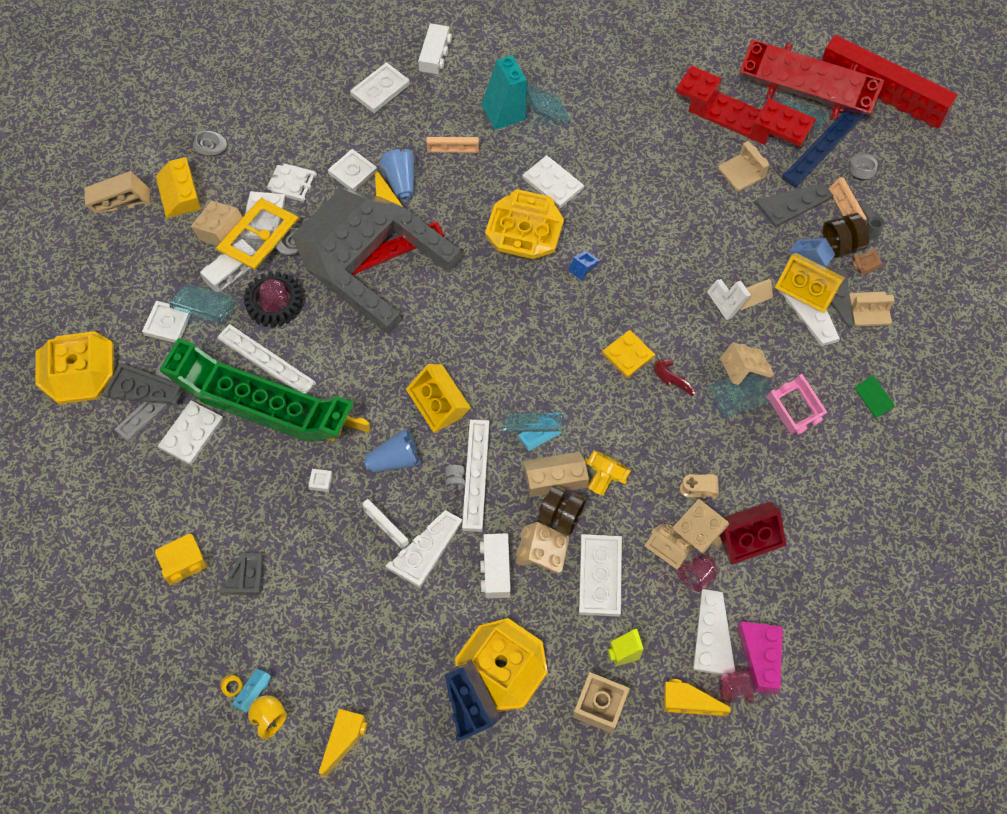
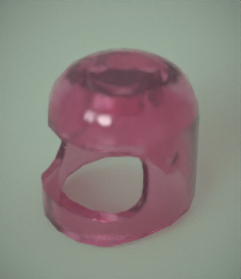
M277 279L264 281L259 290L260 306L268 312H278L284 309L288 303L285 285ZM284 298V304L278 307L279 301Z
M703 555L695 557L691 565H682L678 569L680 580L696 592H701L716 579L718 574L717 566L713 560ZM684 570L691 572L698 579L699 583L689 585L690 580L687 579Z
M749 671L726 672L721 675L719 679V693L724 701L733 703L735 696L743 695L746 697L747 704H754Z

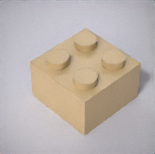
M211 201L190 227L199 240L218 246L243 216L236 207Z
M589 672L573 718L613 734L630 688Z

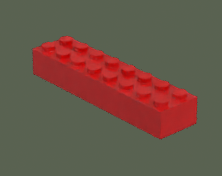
M836 34L826 46L821 60L847 69L850 68L851 63H854V66L857 64V72L884 80L878 99L938 129L948 117L958 96L957 93Z

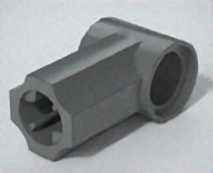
M866 202L862 203L859 206L867 218L865 222L868 227L869 238L876 239L880 236L885 222L875 214L869 204Z

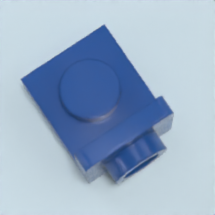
M585 250L573 257L568 271L578 279L583 280L587 271L596 267L600 260Z

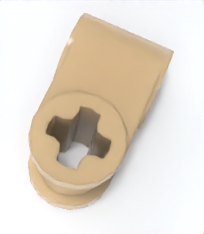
M689 474L684 477L683 483L680 485V492L685 497L717 498L719 497L718 476L714 474Z

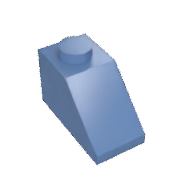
M826 238L798 239L789 250L790 253H798L823 267H826L835 256Z

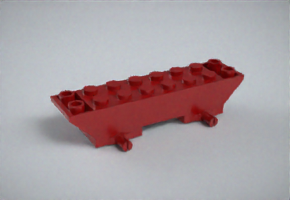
M751 39L739 72L755 80L758 84L766 86L768 88L766 99H772L775 91L791 92L830 106L833 109L830 119L833 120L834 118V121L837 120L839 113L844 111L852 114L872 113L884 80L857 72L858 65L855 64L854 66V63H851L850 68L847 69L792 52L791 48L793 45H789V43H786L783 49Z

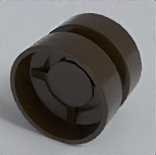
M859 213L826 221L823 225V238H826L831 247L837 246L832 249L835 253V258L847 255L850 252L864 250L869 245L868 227Z
M554 484L542 501L537 522L551 528L555 521L559 520L556 531L570 537L582 514L586 498L573 493L566 502L567 490Z

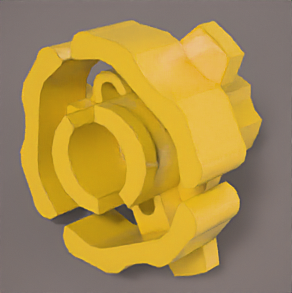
M593 450L589 459L585 458V463L596 470L587 486L593 492L603 496L611 480L619 481L623 484L627 483L626 479L631 470L617 460Z

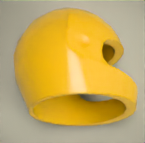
M269 695L256 698L248 710L249 722L251 725L259 724L257 733L263 740L272 737L283 725L287 717L281 702ZM273 721H275L277 726H276V727L271 726V727L267 730L268 726H269Z

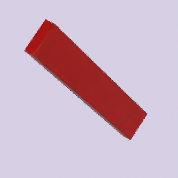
M437 221L428 224L429 227L444 237V233ZM402 236L382 243L351 275L412 251L416 247Z

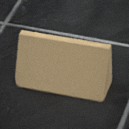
M767 279L747 287L746 289L751 296L740 309L743 310L773 298L771 280Z

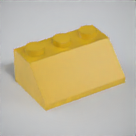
M183 157L168 161L156 175L166 218L201 210L187 158Z
M794 253L791 255L775 288L825 313L845 277L798 253Z
M427 364L406 388L433 433L458 421L471 409L442 364Z

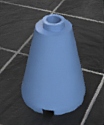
M399 149L388 151L382 155V159H379L380 166L395 196L402 201L409 200L414 194L413 152L405 149V152H400Z
M407 428L401 430L366 454V459H364L367 470H371L373 473L419 466L421 461L420 457H415L417 447L410 432L407 433Z

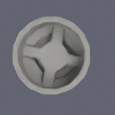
M449 465L445 468V475L447 476L445 487L448 490H453V484H458V490L465 488V480L463 479L465 468L463 466Z

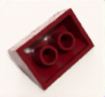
M771 502L723 517L728 521L729 525L719 537L731 565L787 546L781 511Z

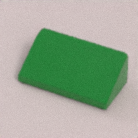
M874 375L854 388L875 418L892 411L895 406Z

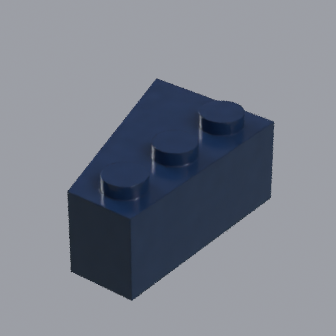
M472 659L454 667L445 675L449 701L452 703V718L456 726L457 742L491 728L498 722L501 716Z

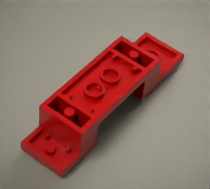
M692 65L676 88L675 93L691 99L688 112L763 145H766L770 136L774 135L801 147L816 121L814 117L769 98L762 110L725 95L719 92L722 78Z

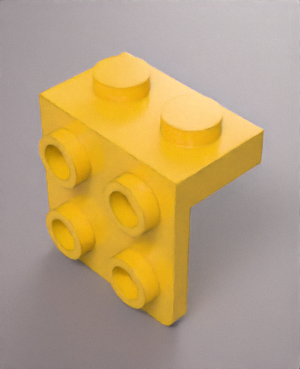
M187 534L155 551L162 568L163 577L170 586L208 568L192 534Z

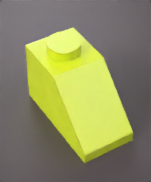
M634 629L611 641L610 649H607L610 661H614L616 666L640 660L644 648L638 630Z

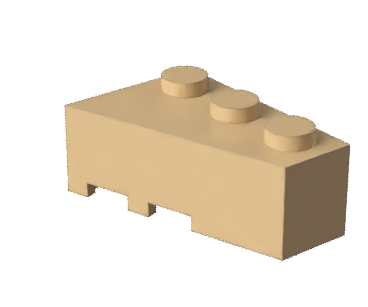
M132 171L85 187V205L94 213L117 210V207L122 206L134 208V205L137 204L150 206V188Z

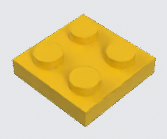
M631 330L627 331L602 351V354L626 378H629L655 357V354Z

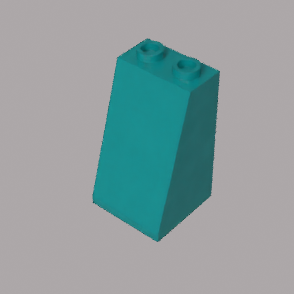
M513 55L496 60L481 104L494 130L526 120L527 79Z

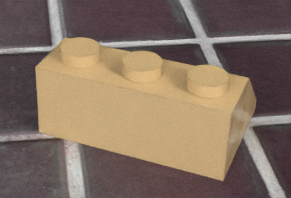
M580 452L523 461L530 497L546 495L554 484L567 491L588 488V472L585 460Z

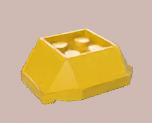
M516 189L510 195L494 204L485 231V237L499 252L530 259L540 258L555 253L564 219L555 206L552 197Z
M95 331L57 336L54 339L48 340L44 346L36 351L35 385L57 404L96 400L102 395L109 381L114 377V344L111 340Z
M509 618L479 625L455 658L456 666L472 659L498 712L524 709L548 674L543 642ZM502 659L507 664L505 667L500 668L496 666V661Z

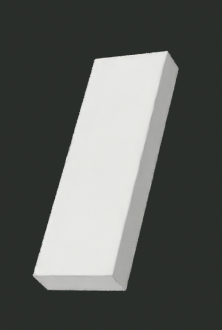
M369 499L362 503L364 512L402 550L409 546L408 539Z

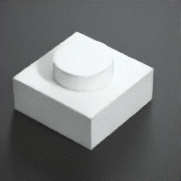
M312 469L308 486L309 490L329 492L332 471Z

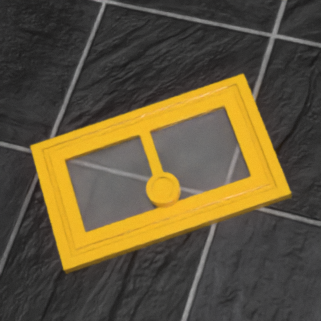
M260 198L215 249L255 270L298 221L299 217Z

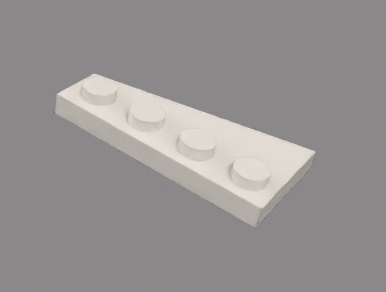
M778 290L785 297L787 303L795 310L798 317L806 324L808 330L821 346L839 342L840 338L827 310L823 313Z
M445 510L406 549H403L392 562L390 561L385 566L386 569L421 588L463 523L462 519Z
M702 589L693 670L735 677L736 673L723 592Z

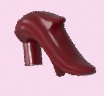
M659 359L654 363L655 374L666 385L670 386V384H673L686 391L689 395L694 396V390L690 383L685 380L686 377L678 376L668 369V366H673V359Z

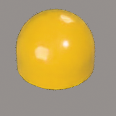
M227 675L222 679L220 687L226 696L231 697L241 691L243 683L238 676ZM230 681L238 683L236 692L227 691L226 686Z

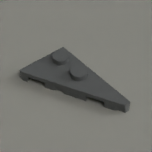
M831 270L845 277L831 305L840 314L843 323L848 328H852L853 321L847 270Z

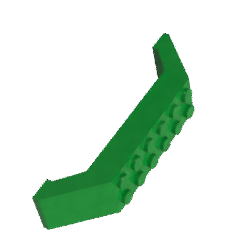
M180 338L176 340L159 369L161 373L204 404L306 442L337 438L354 405V402L338 396L320 400L222 364L204 353L195 344Z

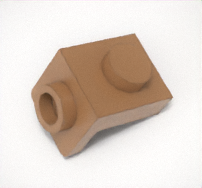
M876 249L860 256L857 253L853 254L855 260L852 263L856 271L860 270L862 275L883 267Z

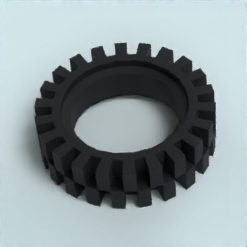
M272 271L268 272L269 277H265L264 273L260 274V280L256 276L254 278L255 283L250 281L248 284L249 288L245 289L246 294H244V304L250 318L259 325L262 323L263 327H267L268 324H270L271 328H275V324L281 327L283 322L289 324V319L292 318L294 320L296 313L299 314L301 312L300 308L303 306V297L297 281L294 282L292 276L288 278L286 273H283L281 276L278 271H276L275 276H273ZM282 288L290 294L288 305L278 312H265L257 306L260 294L267 289Z

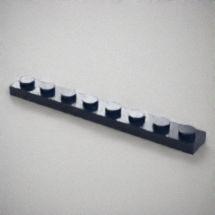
M844 111L783 174L782 179L797 188L867 114H852Z

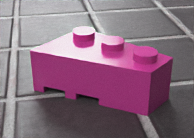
M740 621L737 630L754 691L776 695L781 685L783 627Z

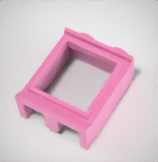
M803 374L799 375L792 382L783 384L776 391H770L765 396L783 421L790 435L795 432L798 435L808 429L807 425L811 423L813 426L824 420L822 417L828 413ZM796 389L813 413V415L797 424L794 423L780 401L781 397Z

